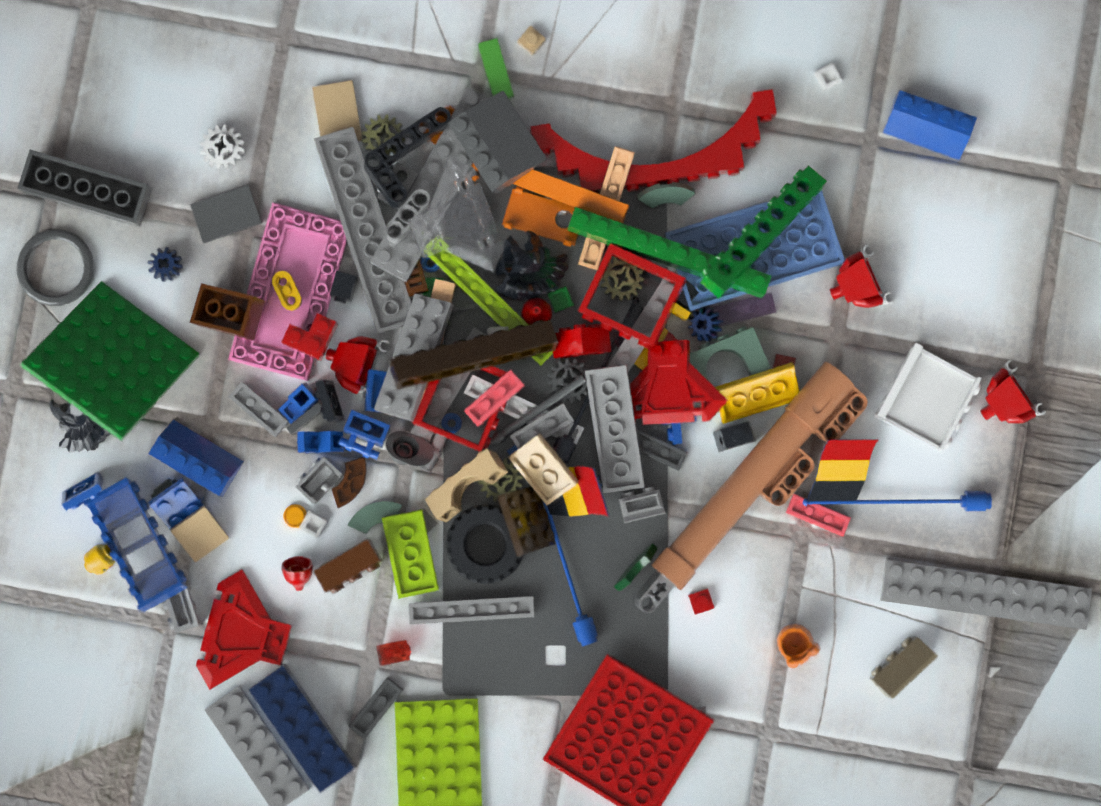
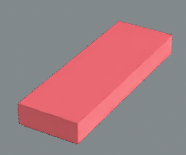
M510 369L467 407L464 412L479 427L525 385Z
M796 494L792 495L785 513L839 536H844L851 517L820 504H807V506H804L803 500L805 498Z

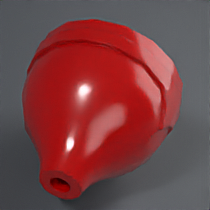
M532 298L523 305L521 317L528 325L538 320L548 321L552 318V309L545 300Z
M290 557L282 563L281 571L285 580L296 591H302L305 584L312 577L313 563L307 557Z

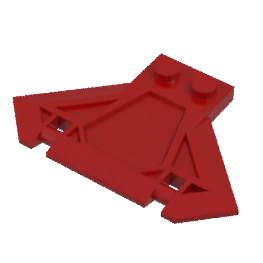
M689 340L658 341L655 348L649 346L648 365L630 383L635 424L636 419H642L643 425L695 422V416L701 415L702 422H708L729 401L690 363ZM695 403H701V407H695ZM636 406H642V410L636 411Z
M241 569L217 585L216 590L222 592L220 600L215 598L213 600L200 651L206 652L204 660L197 659L196 667L209 690L258 661L282 666L292 625L271 620L245 572ZM230 594L234 595L232 603L228 602ZM214 655H218L216 663L212 662Z

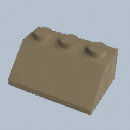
M910 636L907 637L900 644L902 648L897 652L894 650L886 657L887 662L883 666L878 665L871 671L872 676L869 679L887 698L893 700L938 657L932 649L916 636L912 638Z

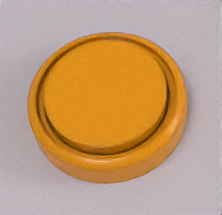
M290 505L284 511V521L289 527L299 528L307 511L301 505Z

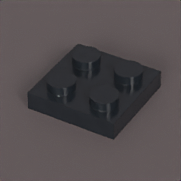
M329 380L315 382V394L322 403V417L327 422L338 423L344 421L345 418L334 382Z

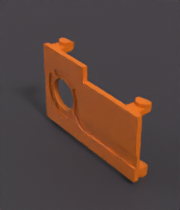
M516 186L515 189H512L502 223L504 228L511 230L514 228L525 232L529 230L538 236L563 242L565 246H575L578 234L567 231L568 228L559 227L555 222V217L559 212L568 211L573 215L575 207L554 199L550 200L523 192L524 188Z

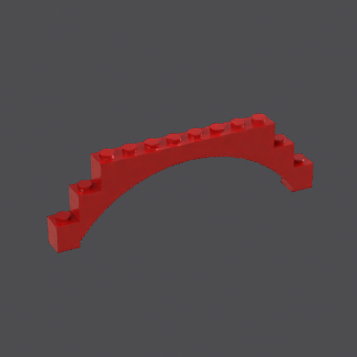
M773 89L753 92L751 103L735 125L722 137L704 149L684 158L666 163L649 165L631 164L623 189L632 192L639 190V187L643 186L648 188L656 184L680 183L679 181L682 180L696 182L702 177L716 179L721 174H728V176L739 175L744 169L741 147H744V149L755 148L761 140L757 120L769 122L777 114ZM550 123L530 126V132L545 156L554 152L558 175L570 177L574 176L575 172H578L580 187L600 193L610 161L576 148L551 129Z

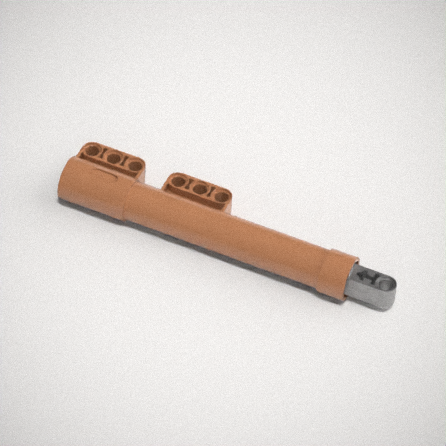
M824 362L787 405L782 416L670 547H666L652 563L651 566L656 572L634 598L635 605L640 610L650 613L657 608L674 587L681 591L696 574V569L759 496L775 506H781L786 503L814 469V461L800 447L812 434H815L825 442L828 439H840L867 407L868 401L866 396L854 386L847 376L830 363ZM855 397H857L859 400L858 405L856 407H854L852 404V401ZM842 412H844L845 420L843 422H840L839 416ZM831 428L832 435L827 438L826 431ZM804 459L806 465L803 469H800L799 463ZM791 475L792 482L787 485L786 478ZM778 490L779 497L773 500L772 494ZM658 582L662 586L661 589H658V587L656 586ZM649 597V604L642 606V600Z

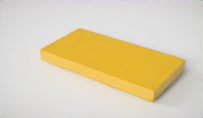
M793 363L715 387L729 400L719 411L723 424L789 404L799 392Z

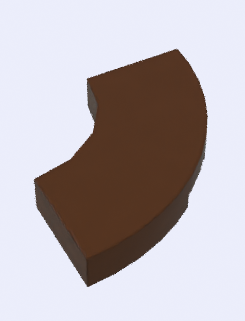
M365 457L345 462L344 478L339 485L332 488L338 509L353 501L363 488L367 474Z

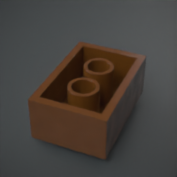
M201 283L189 323L205 329L254 341L266 301L255 296Z
M366 539L315 569L313 573L325 593L331 592L335 594L345 588L344 583L348 581L354 583L363 577L361 573L366 570L368 573H371L381 567L379 563L383 560L371 539Z

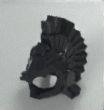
M529 230L526 231L528 241L524 244L525 250L521 249L510 235L504 241L502 260L495 262L496 276L507 275L503 279L502 284L496 287V292L503 294L505 297H510L512 300H529L557 290L561 284L559 279L565 276L564 271L569 267L566 263L568 255L563 253L557 257H550V250L546 246L543 247L538 235Z
M54 400L50 401L52 414L60 421L59 426L62 431H66L64 438L59 442V448H67L68 452L76 450L81 452L83 449H86L87 452L96 450L99 447V443L104 442L105 438L111 434L71 403L57 404Z

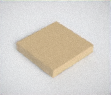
M205 505L170 529L171 533L195 563L229 539V536Z

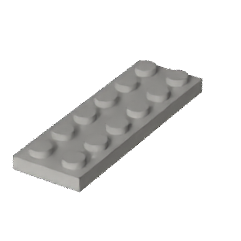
M414 294L392 359L400 354L409 355L420 349L430 350L440 345L454 305L450 302ZM389 365L374 410L414 421L427 383L397 390Z
M627 364L585 370L603 492L609 493L645 488Z
M240 686L204 710L269 806H287L310 789Z

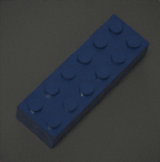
M286 664L248 689L319 793L329 788L357 767Z

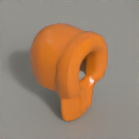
M789 624L781 629L778 634V649L790 668H796L799 664L802 665L811 656L817 655L820 651L819 644L814 641L811 632L803 625Z

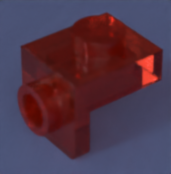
M407 640L376 645L380 666L410 660L411 648L407 644Z

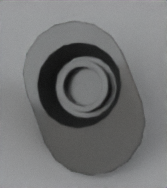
M404 431L393 432L387 437L386 449L393 461L398 464L418 467L428 464L433 459V447L424 439Z

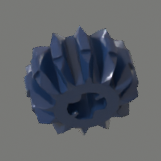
M165 247L163 253L160 248H157V256L154 253L150 254L154 261L148 260L147 263L152 266L148 271L154 273L153 278L158 279L161 276V281L165 282L167 276L170 281L174 280L173 274L180 276L177 269H183V265L178 263L182 260V257H176V250L170 252V248ZM163 261L169 264L168 268L161 265Z
M702 307L699 311L694 310V317H689L688 319L692 322V325H689L687 328L693 329L691 335L693 337L697 336L698 341L705 340L710 342L712 338L718 337L716 331L721 332L723 330L721 327H718L719 324L723 323V320H717L720 313H714L713 308L706 309Z

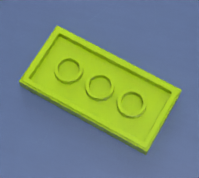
M423 509L382 517L398 599L439 591Z

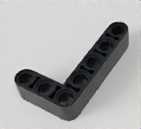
M436 108L365 156L364 169L392 207L399 208L403 206L406 201L407 191L390 168V165L447 128L451 114L446 108ZM443 116L446 121L438 122L436 117ZM427 127L429 132L421 133L419 128ZM408 137L412 140V143L404 144L402 139ZM391 148L396 153L390 156L385 153V150ZM374 159L378 161L379 165L372 167L368 164V161ZM387 176L391 181L389 183H382L380 178ZM400 193L403 198L395 200L392 194Z

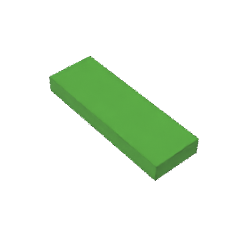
M495 38L478 43L492 96L504 91L509 99L514 98L498 39Z

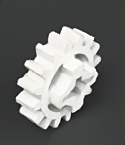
M215 125V131L209 128V135H202L205 142H200V145L204 147V149L200 150V153L205 155L203 160L205 162L210 160L209 166L213 167L216 164L218 170H221L222 166L228 170L229 164L236 166L235 160H242L239 153H245V150L240 147L244 145V141L239 140L241 135L239 133L235 134L233 127L228 131L226 125L222 129ZM229 136L234 139L235 145L229 143ZM222 144H224L226 148L220 151L218 147H222ZM209 150L216 152V159L210 155Z

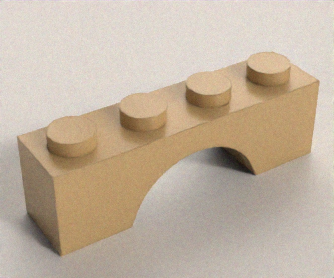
M489 449L483 450L470 463L463 465L458 473L450 476L442 486L434 489L425 501L436 519L448 522L462 510L461 498L463 492L471 483L483 480L493 485L507 474L508 471L497 453Z

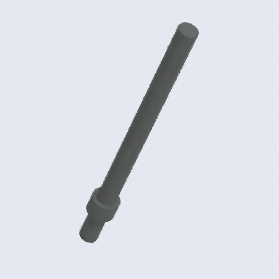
M582 375L503 430L499 429L496 431L493 437H491L488 449L497 443L501 444L507 440V436L586 382L585 378Z

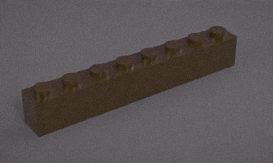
M538 320L531 325H518L511 330H498L487 336L478 335L473 339L466 341L461 339L446 346L444 344L437 345L430 350L420 349L413 354L397 355L391 359L390 370L396 388L399 390L555 351L558 340L551 321Z

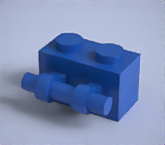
M351 410L344 427V433L350 435V438L348 440L341 437L338 445L346 447L345 450L350 452L353 450L361 453L365 458L369 459L371 457L377 460L380 452L373 450V447L375 445L383 448L390 431V425ZM356 439L367 442V446L355 443Z

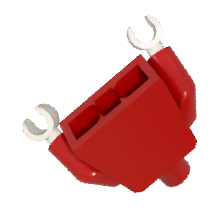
M865 245L861 251L847 257L841 265L839 275L836 276L839 285L830 289L834 300L844 296L847 303L852 302L855 306L872 308L882 304L888 305L894 302V300L890 302L886 300V295L892 294V292H882L868 259L873 256L874 252L871 254L865 252L870 247L869 245Z
M357 336L348 339L347 342H340L337 350L332 348L327 350L325 358L332 361L330 369L335 372V378L344 389L354 394H360L361 398L365 400L363 392L366 391V388L362 389L361 386L365 387L368 370L372 368L377 351L380 353L388 352V350H383L380 347L382 343L389 345L390 343L387 340L377 342L373 338Z
M1012 360L1007 361L1003 368L989 382L986 389L988 395L985 397L989 405L980 410L985 420H989L996 415L1001 422L1025 423L1036 416L1046 413V411L1038 412V406L1042 405V403L1033 405L1012 374L1018 369L1017 366L1013 370L1008 367Z

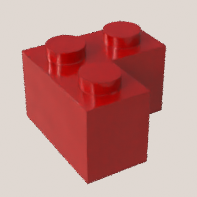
M317 313L309 332L289 324L281 343L322 361L338 323Z
M578 324L573 326L574 329H571V327L560 328L559 332L555 333L558 343L556 350L553 351V358H571L581 355H598L612 352L609 331L600 327V324L588 325V327H586V324Z

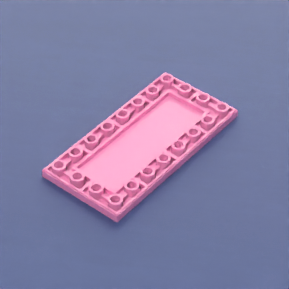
M272 202L247 295L255 296L266 302L254 341L235 336L228 360L305 381L309 380L315 358L282 344L281 341L289 324L309 332L317 313L325 317L327 316L332 298L330 295L336 271L340 269L347 244L340 220ZM286 271L293 277L302 297V304L297 310L289 311L282 306L272 285V278L275 273ZM285 278L281 279L280 284L282 286L286 285L287 280ZM295 297L289 298V304H294Z

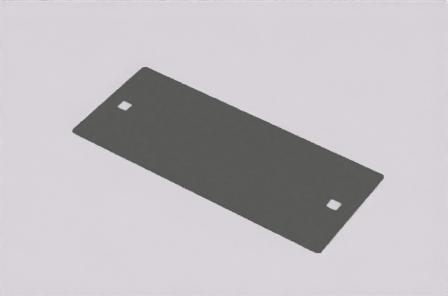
M557 167L534 168V170L580 186L578 172H575L574 176L563 177V175H558ZM470 168L451 205H456L455 199L463 202L464 196L467 201L474 197V203L480 200V208H487L484 214H488L489 218L484 221L489 223L488 227L483 226L485 233L479 232V239L472 236L471 242H469L467 237L460 241V235L454 238L452 236L454 231L448 232L447 230L450 224H445V243L452 250L480 245L486 284L496 292V287L502 284L503 279L507 276L505 274L496 276L495 262L502 260L504 241L511 235L519 247L525 250L524 244L528 241V235L525 231L514 228L512 230L507 229L502 225L512 189H515L517 185L511 184L496 194L490 190L479 171ZM474 172L479 176V179L473 181L469 175ZM647 186L639 187V190L632 192L623 189L620 202L629 205L623 224L665 238L664 234L667 232V203L660 204L652 209L638 200L637 196ZM525 188L523 190V192L546 198V196L527 190ZM464 206L468 210L475 209L470 206ZM458 210L454 214L453 222L459 216ZM566 211L565 215H556L555 222L561 228H568L572 215L568 211ZM467 215L463 216L464 220L462 222H471V217H467ZM481 216L475 222L476 228L480 224ZM465 228L458 229L462 232H469V230ZM578 234L575 246L571 245L569 247L563 245V242L538 236L542 241L543 247L546 246L550 250V257H557L563 253L568 255L566 263L569 267L564 271L565 276L559 279L561 284L558 286V289L567 286L574 306L555 313L547 294L537 297L545 300L552 309L550 321L554 332L557 333L560 328L566 327L574 329L573 326L578 324H586V327L592 324H601L595 320L591 323L581 318L583 314H580L578 311L597 270L578 265L586 237ZM605 245V249H604V252H603V255H602L600 264H601L602 259H603V257H604V255H605V253H606V251H607L606 245ZM641 257V258H643V259H646V260H648V261H650V262H652V263H654V264H656V265H659V266H661V267L667 269V265H664V264H661V263H659V262H656V261H653V260H650V259ZM617 266L612 270H620L623 268V266ZM630 269V277L635 280V275L633 271ZM643 270V273L639 275V277L644 278V282H639L642 289H636L637 296L630 294V300H627L626 296L623 297L622 302L619 301L618 296L612 300L611 293L605 295L607 288H601L600 285L604 283L601 280L588 309L622 324L633 302L632 298L638 297L640 300L639 304L644 309L663 279ZM624 271V273L620 277L617 276V278L619 279L617 287H619L620 283L622 284L623 281L627 282V280H625L626 271ZM608 277L609 285H610L611 288L613 289V288H614L613 280L609 279V277ZM622 288L620 292L629 291L631 288ZM497 293L521 317L522 307L528 300H512L510 297ZM481 308L453 312L445 329L444 345L453 344L461 339L466 341L473 328L488 335L487 330L489 327L500 326ZM613 328L611 332L609 331L611 345L618 333ZM617 346L615 347L606 367H608L611 360L617 353L619 349ZM608 353L581 355L568 358L569 363H573L574 359H576V365L578 366L584 363L583 370L601 368ZM552 354L540 366L533 358L527 357L495 365L494 367L506 372L511 369L525 385L515 395L538 406L556 393H550V389L553 386L547 385V382L552 381L548 374L554 373L551 367L558 368V361L565 364L567 358H553ZM635 365L632 366L628 373L629 384L642 371ZM572 368L574 374L577 376L581 375L577 369ZM480 369L470 373L446 413H455L462 420L461 429L453 434L477 444L480 441L488 419L478 427L464 412L476 400L464 394V391L472 375L491 384H495L500 379ZM564 369L557 374L556 379L564 375ZM568 372L567 379L564 380V383H568V384H569V383H571L572 381L575 380V379H571V376L569 375V372ZM583 385L575 389V393L580 391ZM581 394V401L574 398L572 404L569 399H566L565 403H562L561 399L546 410L551 411L564 404L575 421L587 396ZM589 401L578 423L584 430L569 462L565 465L567 467L584 466L594 468L596 475L600 476L599 483H602ZM636 406V411L642 410V406ZM499 411L497 416L500 419L495 431L491 430L489 437H493L496 431L499 429L503 430L517 419ZM636 419L637 429L668 443L667 425H643L642 419ZM454 420L448 421L449 427L455 426L456 422ZM526 423L525 425H523L522 427H520L519 429H517L515 432L519 431L520 429H522L523 427L527 426L528 424ZM510 435L506 437L507 440L501 444L497 443L489 449L497 453L502 462L505 458L509 457L507 450L515 445ZM550 435L545 440L553 448L557 438ZM447 439L444 444L443 484L450 476L458 473L463 465L475 459L479 451ZM640 453L645 488L654 487L655 490H660L665 514L624 523L618 499L623 498L622 494L634 491L635 495L642 494V489L645 488L604 493L602 486L600 488L609 516L597 514L570 517L552 515L582 614H587L588 618H593L598 634L596 636L598 642L585 646L578 642L572 624L576 622L575 618L579 617L556 544L524 554L518 568L510 576L496 583L481 584L472 582L462 577L453 568L447 556L446 540L448 529H450L454 519L461 512L473 506L488 504L501 507L499 499L494 502V496L492 495L486 498L488 492H481L484 485L478 484V481L471 483L465 489L461 498L462 510L448 522H443V601L533 596L534 617L443 622L442 689L445 694L450 696H581L607 653L668 690V595L650 613L640 610L634 602L636 594L656 572L651 566L652 563L668 547L667 465ZM506 467L508 471L507 474L513 475L512 471ZM502 477L497 482L500 483V486H503V482L510 480V478ZM523 477L518 481L523 486L516 489L521 490L531 487V485ZM510 482L506 486V493L511 490L514 482ZM488 485L492 491L498 493L495 486ZM656 496L626 503L628 513L658 506ZM487 524L475 527L469 533L466 540L468 554L473 560L482 564H490L497 561L505 550V538L502 532L495 526ZM652 543L658 547L652 560L627 587L621 591L614 588V585L625 570ZM658 582L656 586L658 587V589H661L662 586ZM649 597L642 600V606L649 604ZM565 646L566 665L545 666V647Z

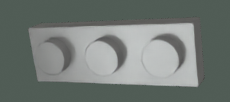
M242 381L228 396L275 438L289 423Z
M561 404L510 435V437L519 449L539 433L545 439L574 420L565 405Z

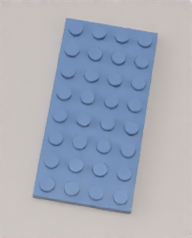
M822 190L749 267L771 275L768 287L842 265L845 261ZM769 201L666 232L664 234L665 238L718 256L721 251L724 250L726 252L730 248L728 245L735 237L740 238L743 235L741 231L748 223L752 225L756 221L754 218L760 210L763 209L765 211L769 207L767 206ZM785 201L786 204L792 205L789 201ZM772 214L774 218L779 219L777 215ZM759 228L760 231L766 233L765 229ZM746 241L749 246H754L751 242ZM733 255L736 260H741L739 256ZM676 269L677 274L685 277L699 292L691 301L685 283L683 291L689 312L747 294L729 288L719 299L700 283L702 277Z

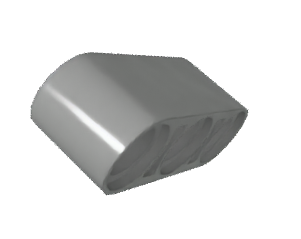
M418 189L414 191L387 224L386 237L389 242L397 244L403 241L428 210L430 195L426 190ZM418 197H424L427 200L422 205L415 202ZM409 212L414 217L411 220H405L402 217L403 214ZM397 228L401 233L398 236H392L389 233L390 230Z

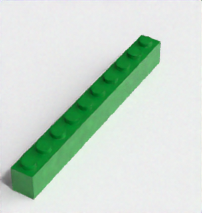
M577 207L574 209L567 231L607 245L611 243L630 253L702 278L704 277L702 274L704 269L709 264L713 266L717 262L715 260L717 256ZM748 268L730 288L762 298L766 294L771 275ZM719 269L721 273L728 274L726 270Z

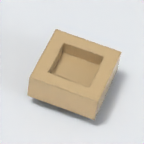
M529 26L517 40V43L534 55L546 41V38L532 26Z

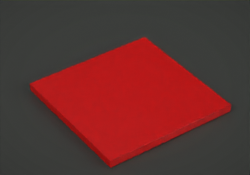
M607 653L542 760L616 806H662L715 719Z

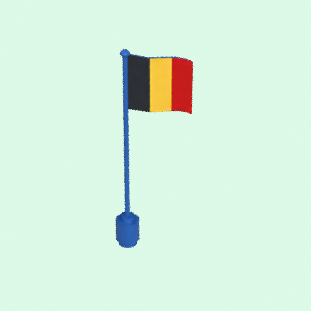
M828 439L821 453L815 482L808 498L803 500L804 506H807V504L960 503V506L964 507L965 511H986V509H991L992 507L991 493H986V491H964V495H961L960 499L857 500L864 485L871 454L878 439Z
M575 466L568 467V469L579 481L577 485L550 504L546 505L544 503L579 615V617L575 618L576 622L572 624L578 642L585 646L598 642L596 638L598 634L593 618H588L587 614H582L552 515L570 517L597 514L609 516L595 469Z

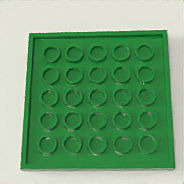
M101 281L21 362V367L122 441L196 361L200 353Z

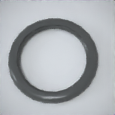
M51 229L38 233L25 243L18 256L16 272L23 291L31 299L48 306H61L75 301L87 290L94 274V261L87 244L80 237L69 231ZM52 239L63 240L72 244L81 254L84 263V272L79 284L72 291L60 296H49L41 293L31 284L27 275V262L31 252L39 244Z

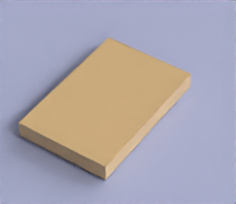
M353 81L312 87L320 136L353 127L358 142L362 141Z
M540 433L508 457L546 505L553 502L579 482Z

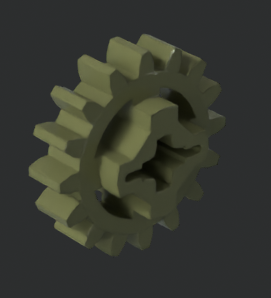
M387 114L384 119L377 115L376 121L370 118L371 125L365 124L364 127L367 131H362L361 133L362 136L366 137L362 140V143L368 144L365 150L375 149L370 139L376 141L378 146L381 145L382 141L379 136H383L385 131L388 138H385L383 143L395 136V133H391L390 126L396 130L397 134L401 132L402 123L396 124L397 120L395 117L389 120ZM381 125V127L377 130H373L375 127ZM403 138L402 142L406 143V139ZM391 148L385 150L387 155L396 153Z
M614 257L613 264L609 263L604 273L605 275H603L602 281L604 283L600 286L601 288H607L605 295L611 293L612 300L616 296L619 297L620 302H622L625 296L627 300H630V294L637 296L636 289H642L639 282H644V278L639 277V275L643 273V270H637L636 266L623 260L618 261ZM617 266H623V268L620 270H612ZM630 269L633 271L635 275V280L630 277ZM624 271H626L625 280H627V282L623 281L622 284L620 283V286L617 287L619 283V279L617 278V276L620 277L624 273ZM608 277H609V279L613 280V283H614V288H613V289H612L611 286L609 285ZM622 288H631L629 291L620 292Z
M505 458L502 463L512 471L513 475L505 474L503 476L510 478V480L503 482V486H500L499 482L493 484L497 488L498 493L489 488L488 485L492 484L483 480L478 481V484L484 485L481 492H488L486 498H489L491 495L494 496V502L497 501L498 496L506 494V486L510 482H514V485L507 493L517 491V487L523 486V484L518 482L523 476L517 474L519 471L517 468H514L513 463L508 464V458Z

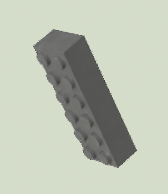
M31 149L29 150L17 187L23 193L137 227H141L152 192V188L148 184Z

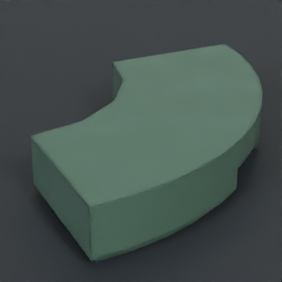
M672 182V184L650 186L637 194L638 200L653 209L664 203H675L681 206L695 194V190L686 184Z
M388 501L369 504L360 509L351 518L347 526L367 534L373 526L382 523V517L399 514L403 505Z

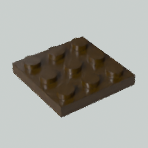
M532 487L498 496L517 557L556 544L554 533L548 522V514L544 510L541 498Z

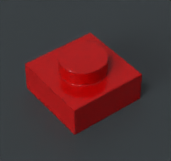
M708 589L688 595L694 615L715 609Z

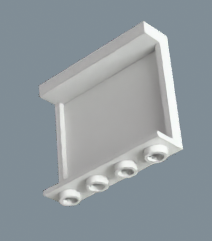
M915 343L909 350L874 416L940 452L944 448L946 450L949 448L953 440L950 437L953 431H957L961 426L962 420L960 418L963 412L967 413L972 405L970 399L973 394L976 396L982 386L979 383L982 378H976L922 349L923 346Z

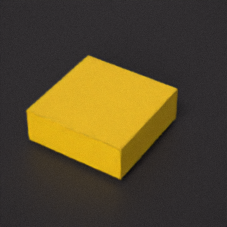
M676 303L672 314L686 321L691 312Z

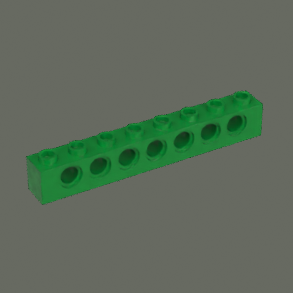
M809 165L803 171L801 169L797 171L793 176L794 181L791 184L787 182L780 190L782 194L778 198L774 196L768 202L767 206L769 207L765 211L763 209L759 211L754 218L756 221L752 225L748 223L741 231L743 235L740 238L735 237L728 246L730 248L726 252L724 250L720 252L715 259L717 262L713 266L709 264L702 272L704 277L700 283L719 299L823 189L827 181ZM797 187L802 188L805 192L800 191ZM785 201H789L792 205L786 204ZM772 214L777 215L779 219L774 218ZM759 228L765 229L766 233L760 231ZM746 241L751 242L754 246H749ZM733 255L739 256L741 260H736ZM719 269L726 270L728 274L721 273Z

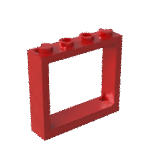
M610 243L578 311L580 314H583L581 318L591 323L593 320L601 323L600 327L610 332L613 328L619 331V336L630 340L632 337L638 340L637 344L648 349L651 346L655 348L687 280L683 276ZM613 256L675 284L650 337L588 309Z
M494 366L480 369L499 378L507 373ZM441 379L429 382L412 423L481 452L483 449H488L492 439L489 437L491 430H496L500 420L497 418L499 411H504L507 402L489 417L480 441L477 444L424 422Z

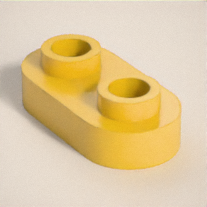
M286 271L275 273L272 278V285L282 306L289 311L297 310L302 304V297L293 277ZM285 278L287 280L286 285L282 286L280 284L281 279ZM295 297V303L289 304V298Z

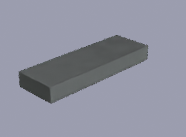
M636 428L641 454L675 470H680L688 453L687 451Z
M387 677L348 727L365 740L404 689Z

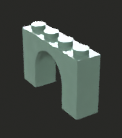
M747 326L736 330V335L731 337L728 334L717 338L718 342L712 345L707 342L698 346V351L693 353L690 351V363L708 381L706 373L707 362L712 355L721 351L732 352L739 356L749 376L771 369L753 327L750 329Z

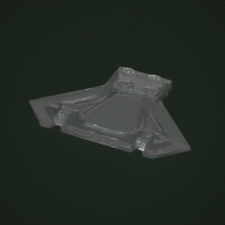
M449 157L428 211L408 219L423 258L444 250L494 272L504 246L502 240L496 242L493 235L498 233L482 187L480 183L474 185L471 178L477 175L473 167ZM462 181H464V183H465V185H466V188H465V189H463V187H462V184H461ZM483 239H486L488 246L484 245Z

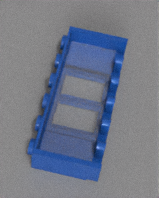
M126 477L101 491L98 497L94 499L88 498L83 501V504L90 509L93 515L91 517L92 521L100 528L102 532L100 536L111 550L110 556L118 563L121 569L119 570L120 575L126 579L130 587L128 589L130 594L136 598L139 604L136 606L137 609L145 612L188 588L185 583L187 578L184 572L176 566L175 563L178 561L173 552L168 551L166 547L168 542L165 536L159 534L157 530L159 524L155 517H150L147 511L150 507L144 498L141 499L138 493L140 492L138 484Z

